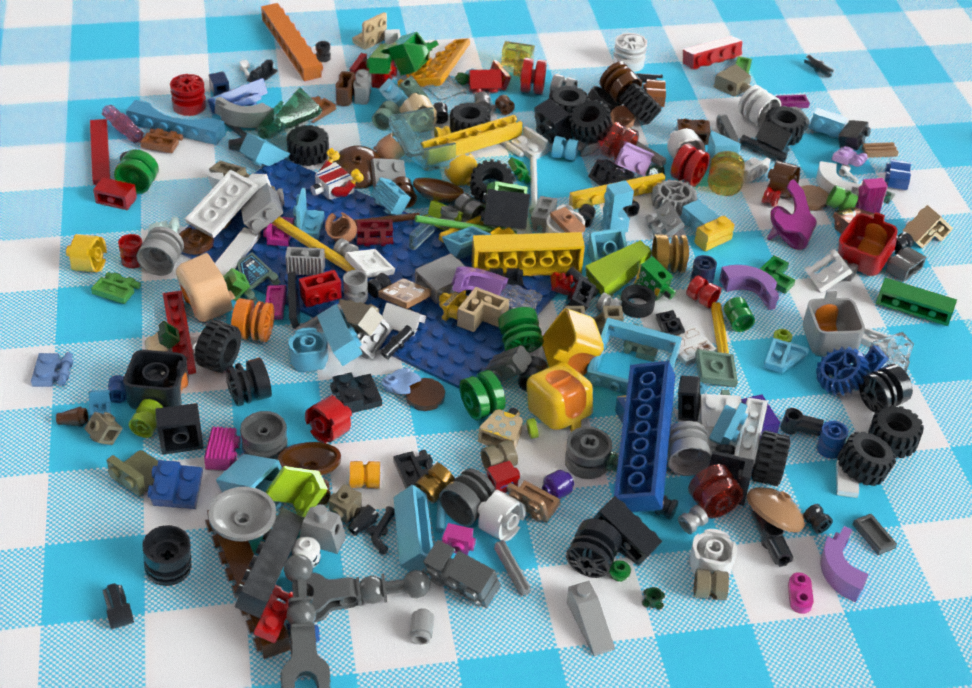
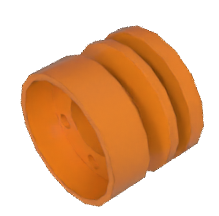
M239 298L233 309L231 325L239 328L241 339H248L251 334L252 340L267 342L274 325L273 303L266 302L264 304V302L258 301L255 306L253 300Z

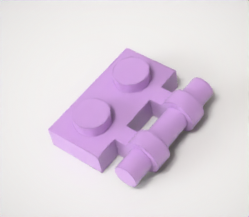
M846 146L837 150L832 157L833 161L845 165L850 164L855 167L862 166L868 159L867 154L861 153L858 155L852 148Z

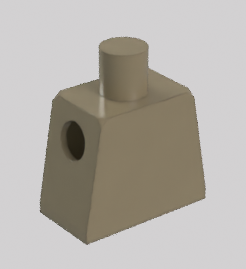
M734 64L716 74L714 88L729 95L737 96L743 92L745 93L746 90L752 87L750 85L751 75Z

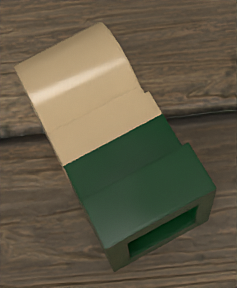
M162 321L158 325L159 331L153 336L146 338V350L167 352L180 342L178 329L166 321Z

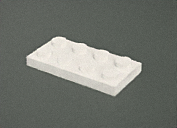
M230 170L185 218L186 223L215 238L259 189L258 185Z

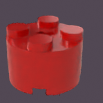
M330 395L306 410L305 421L307 425L310 423L312 428L310 432L316 440L321 443H330L350 430L352 411L348 406H344L336 399L334 395Z

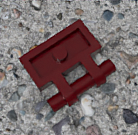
M392 219L357 220V237H364L357 238V245L370 247V245L386 246V244H393V237H386L393 236Z

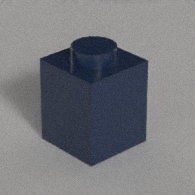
M224 71L208 74L209 86L214 96L230 90L229 81Z

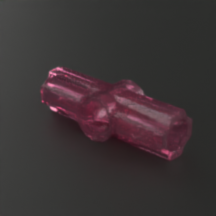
M111 104L106 105L102 109V115L122 135L124 134L133 143L140 142L143 139V131L133 124L134 122L124 113H121Z

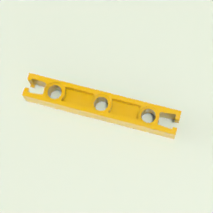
M511 115L421 142V157L424 159L427 156V163L433 164L512 140L522 135L523 123L521 121L516 123L517 117Z

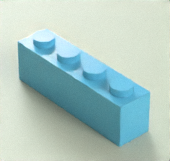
M337 304L317 315L332 352L342 366L363 354L360 349L362 343L357 337L358 334L347 322L343 310H340Z
M411 485L393 497L399 563L402 568L408 571L425 569L423 561L433 547L427 494L416 486Z

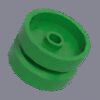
M137 149L129 150L115 168L114 178L117 181L135 184L136 194H143L149 190L152 182L156 179L159 173V166L155 158L149 153Z
M486 370L476 374V377L470 376L460 381L459 391L462 402L468 414L476 421L489 416V413L492 414L495 410H504L506 406L505 394L500 381L492 371Z

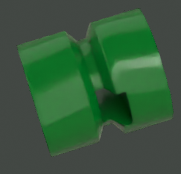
M734 297L725 303L723 310L733 330L744 332L754 325L755 317L744 298Z

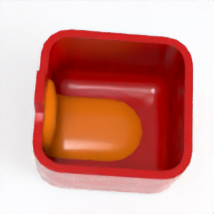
M878 212L874 213V217L864 213L856 214L840 236L838 253L841 258L847 260L850 264L855 263L859 265L857 271L868 276H876L880 273L894 252L898 233L896 226L885 222V215Z

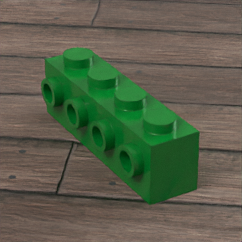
M885 277L876 304L949 326L957 299Z

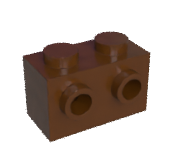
M677 119L675 131L692 129L704 145H708L711 132L709 120Z

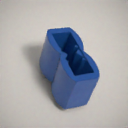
M890 159V163H886L884 181L887 182L888 187L908 190L911 178V162Z

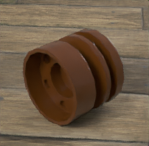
M622 61L609 66L602 74L599 82L605 92L610 94V97L619 105L623 104L619 97L632 83L642 87V80Z

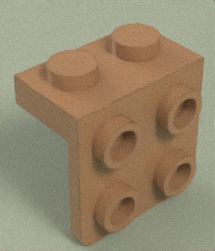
M525 480L520 487L509 483L507 486L509 496L523 503L526 507V512L537 521L542 520L547 523L561 503L557 497Z

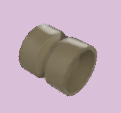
M510 440L500 442L496 447L491 445L481 449V460L486 471L488 467L509 460L513 466L518 464L517 451Z
M696 569L693 589L694 598L707 599L709 596H712L714 600L726 601L729 591L728 571L715 570L714 573H710L707 569Z

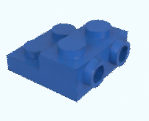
M158 460V465L152 468L154 484L148 487V498L151 499L153 506L196 509L203 468L184 466L178 461Z

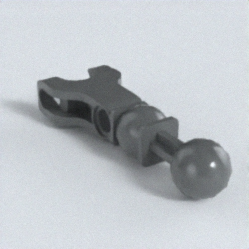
M296 554L289 557L284 564L285 576L292 582L293 598H289V607L286 613L287 620L291 625V659L285 663L281 671V688H295V680L304 675L310 676L315 681L317 688H330L329 665L324 659L319 657L316 649L314 623L316 610L312 605L313 597H307L306 581L313 573V565L311 560L305 555Z
M422 570L410 571L401 580L385 581L384 574H381L382 579L370 575L364 577L360 582L359 577L326 579L318 573H312L311 577L306 581L307 596L313 597L312 605L316 610L314 622H320L331 611L353 608L357 605L362 606V601L366 604H375L384 598V603H387V594L405 592L411 598H421L429 592L431 581L427 573Z

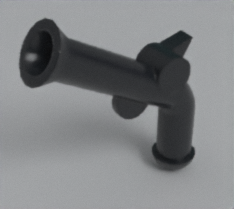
M390 506L386 507V512L377 526L364 529L365 533L370 534L372 544L381 555L388 552V546L380 540V537L388 533L386 527L395 515V509Z

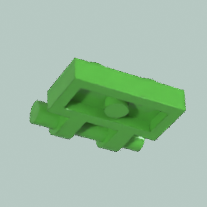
M107 272L105 278L101 277L92 286L91 292L94 295L125 304L134 294V288L140 289L141 282L131 277H122L121 274L116 272Z

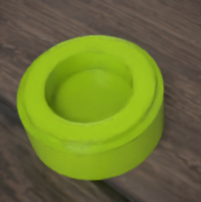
M527 419L526 426L529 437L531 439L539 438L535 419Z

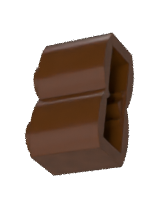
M342 71L339 74V81L335 85L337 105L349 106L351 104L352 96L354 95V72Z

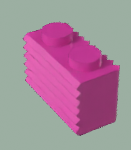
M883 178L862 180L855 207L872 213H880L888 187Z
M218 426L211 428L204 456L205 469L226 471L237 460V452L235 450L240 448L241 438L237 436L236 428Z

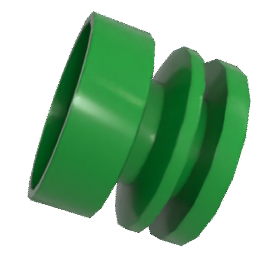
M530 307L513 308L504 312L498 318L505 351L521 345L530 353L539 349L544 344L535 309Z

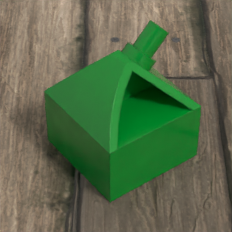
M418 32L402 35L388 48L400 76L418 71L429 60L432 48L439 46L437 40L425 43Z

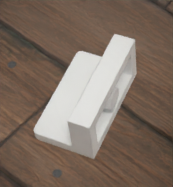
M386 303L382 315L383 319L393 329L401 331L406 325H409L414 330V333L417 331L419 322L424 323L426 319L425 315L390 303Z

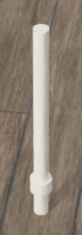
M535 156L530 157V214H532L538 202L537 158Z

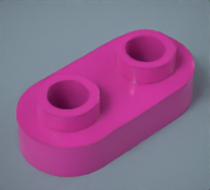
M794 573L790 576L788 582L790 607L797 613L806 614L811 611L814 603L812 582L806 574Z

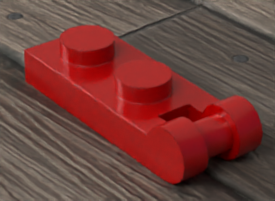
M275 585L253 633L272 643L276 642L286 620L289 598H293V592L281 590L282 587Z

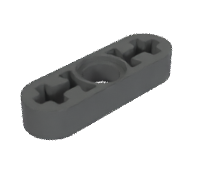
M726 114L717 115L716 125L720 134L738 142V136Z

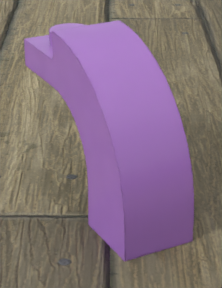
M728 265L721 268L719 281L726 292L748 290L757 294L768 310L776 308L779 295L775 290L777 282L771 275L761 269L747 265Z
M461 266L457 267L451 285H454L452 290L456 292L473 290L475 287H478L493 294L503 296L508 278L482 269Z
M844 526L840 533H835L833 538L827 537L820 558V566L828 584L842 596L856 602L864 589L869 574L853 567L845 559L843 550L848 543L852 529Z

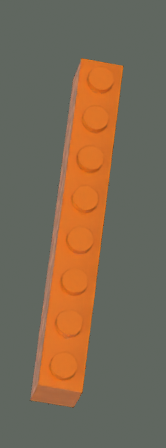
M278 3L261 6L263 22L303 81L322 78V63L318 61L311 47L306 44L305 38H302L300 31L295 28L294 23L290 21L284 9Z

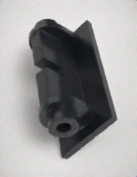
M267 59L261 64V67L259 66L250 72V77L246 81L253 82L263 78L265 82L278 70L273 68V61Z
M490 268V270H486L508 278L506 286H523V269L507 268L506 273H503V268Z

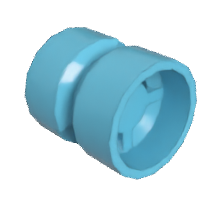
M555 136L552 157H565L566 160L575 161L579 140L569 139L567 141L565 137Z

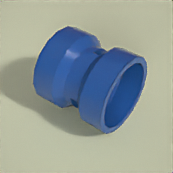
M115 375L109 378L108 390L110 392V401L113 403H122L127 399L123 383L124 376Z

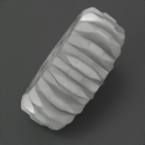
M670 179L668 181L662 180L661 183L659 182L654 186L651 193L652 205L655 206V210L669 201L679 217L682 214L683 206L698 199L693 186L683 183L682 180L676 181V179L674 181Z

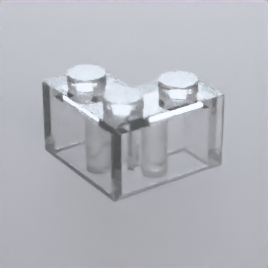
M903 332L871 342L869 350L873 345L878 346L889 358L882 367L896 364L907 372L910 363L909 357L914 343Z

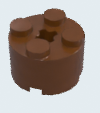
M776 161L774 168L768 172L770 182L767 187L772 188L774 191H781L780 196L792 198L787 190V186L791 180L799 183L800 167Z

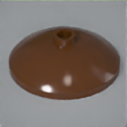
M359 145L341 150L339 152V159L333 161V163L336 162L350 175L354 169H358L363 175V181L356 182L354 189L372 186L371 160L373 158L381 159L380 155L369 147Z
M423 177L413 180V186L416 191L424 198L429 199L430 202L435 200L441 203H449L457 200L460 195L464 194L462 188L447 181Z
M304 442L284 449L279 454L278 460L281 467L287 466L319 471L321 476H324L334 471L340 465L341 453L330 444Z

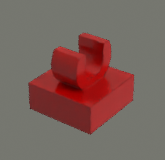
M557 272L551 274L552 291L568 295L571 289L570 285L573 284V276L570 275L568 277L565 273L560 274Z

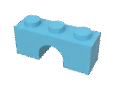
M627 181L608 184L606 187L603 220H601L603 230L624 228L625 233L628 232L630 218L622 208L632 205L634 191Z

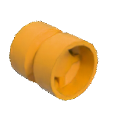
M350 461V487L362 488L366 485L367 488L380 489V461H368L367 464H364L362 461Z

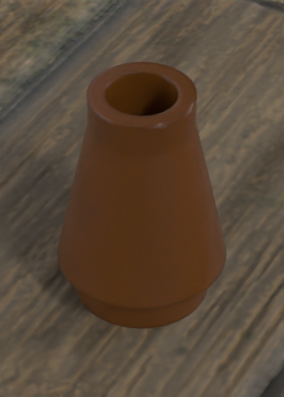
M79 406L57 413L56 422L58 425L82 427L89 422L88 410Z

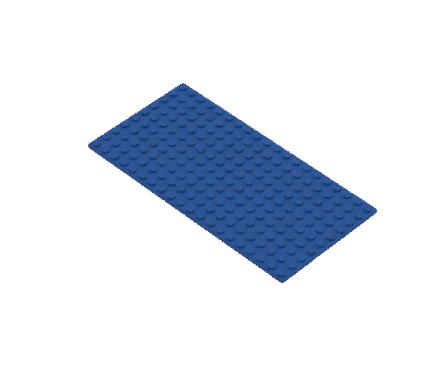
M283 159L271 166L264 165L254 173L267 174L270 185L275 187V191L279 188L283 189L284 206H282L283 214L280 217L294 218V222L296 216H293L294 205H297V194H300L301 189L305 188L307 210L324 211L320 237L316 240L332 250L336 242L328 236L325 229L326 220L331 213L336 215V219L333 222L343 216L341 212L353 220L391 216L384 211V206L375 203V198L357 190L345 197L328 199L322 193L313 195L311 186L316 184V172L287 159ZM241 209L234 215L231 224L215 236L212 248L205 252L209 254L214 263H216L244 227L248 228L244 224ZM415 220L392 222L393 236L386 237H393V244H386V246L370 245V247L357 245V238H364L357 237V234L349 242V244L357 246L359 251L376 249L395 268L393 275H387L392 284L403 278L415 283V269L450 254L445 243L439 241V234L445 230L431 224L418 223ZM189 225V226L187 227V228H191V227H192V229H196L195 227H193V226H191V225ZM263 229L260 231L261 237L247 255L254 253L270 270L279 276L278 279L281 281L279 285H286L287 287L285 305L289 306L288 274L286 270L287 247H309L293 237L290 238L289 246L267 245V238L263 235ZM184 252L181 253L182 255H184V256H186V257H188V258H190V259H193V258H195V257H197V256L202 255V254L193 255V254H187V253H184ZM472 255L459 259L465 267H472ZM325 258L324 272L336 271L341 280L342 298L340 299L344 300L343 276L346 271ZM309 274L296 275L298 282L299 279L310 276ZM550 275L523 276V286L505 287L501 297L509 299V310L518 307H530L535 309L537 316L558 294V292L552 291ZM375 277L367 278V282L371 279H375ZM267 278L253 289L266 295L267 286L274 285ZM299 288L300 312L312 318L339 303L340 299L306 307L300 297ZM465 290V295L469 296L473 290ZM368 293V299L364 304L376 306L379 309L378 313L383 315L386 303H393L380 297L374 298ZM428 297L408 308V310L425 315L426 319L424 323L419 322L415 335L411 336L404 343V347L398 349L392 356L459 388L461 380L470 376L476 377V374L486 371L485 368L493 356L505 352L502 341L503 335L500 333L499 327L484 321L481 322L474 332L457 326V320L452 317L447 321L443 320V309L439 306V303L436 304ZM392 329L379 350L383 349L391 341L390 338L393 335L396 336L400 331Z

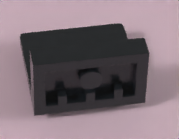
M597 159L588 175L590 179L600 186L636 178L632 171L625 170L623 167L616 165L615 161L613 163L608 159Z
M712 451L706 480L735 487L733 495H737L736 504L744 506L754 460Z

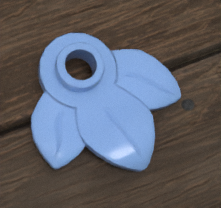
M402 368L382 379V386L387 392L410 394L409 386L421 381V377L411 372L410 368Z

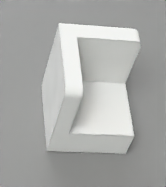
M400 29L385 30V44H393L401 37Z

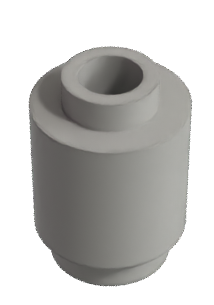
M418 609L411 616L409 635L411 641L418 645L428 644L432 638L434 614L428 609Z

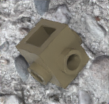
M94 412L84 429L90 434L89 437L93 441L113 445L123 428L115 421V417L108 412H104V414Z
M344 484L336 493L330 496L328 501L329 512L340 515L341 521L348 523L357 515L362 507V493Z

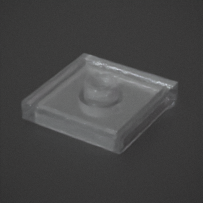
M449 75L440 86L427 85L423 87V90L436 101L443 103L467 94V90Z

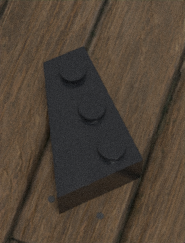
M616 496L602 507L593 518L605 521L616 528L622 538L618 552L639 566L662 543L658 535L651 531Z

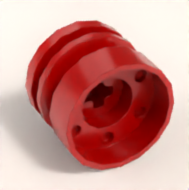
M182 74L170 81L172 108L177 114L193 116L206 109L204 81L200 76Z

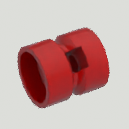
M126 234L118 240L121 262L126 268L134 269L140 267L137 261V253L143 242L139 235Z
M696 276L690 282L686 291L688 297L695 301L699 299V303L706 308H711L712 303H716L721 294L720 287L709 283L708 280L701 276Z

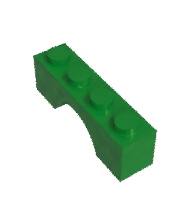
M380 44L370 55L369 59H367L369 73L388 74L391 71V62L394 60L388 47L392 44Z

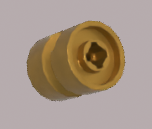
M438 462L428 470L429 475H423L415 483L417 488L425 492L427 499L433 503L439 499L441 491L455 480L451 472Z

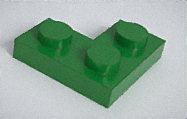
M774 255L760 269L776 280V290L786 294L794 286L795 279L784 274L788 269L789 262Z

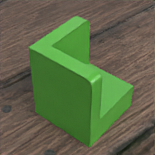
M233 268L223 276L228 291L231 290L235 296V299H233L235 301L250 287L245 274Z

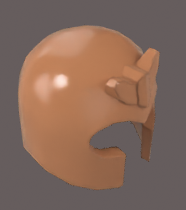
M394 133L383 137L373 147L381 159L399 160L405 155L400 142L392 138Z
M341 212L343 216L333 222L336 219V215L331 213L325 224L328 236L335 242L342 238L351 242L357 234V226L354 220Z

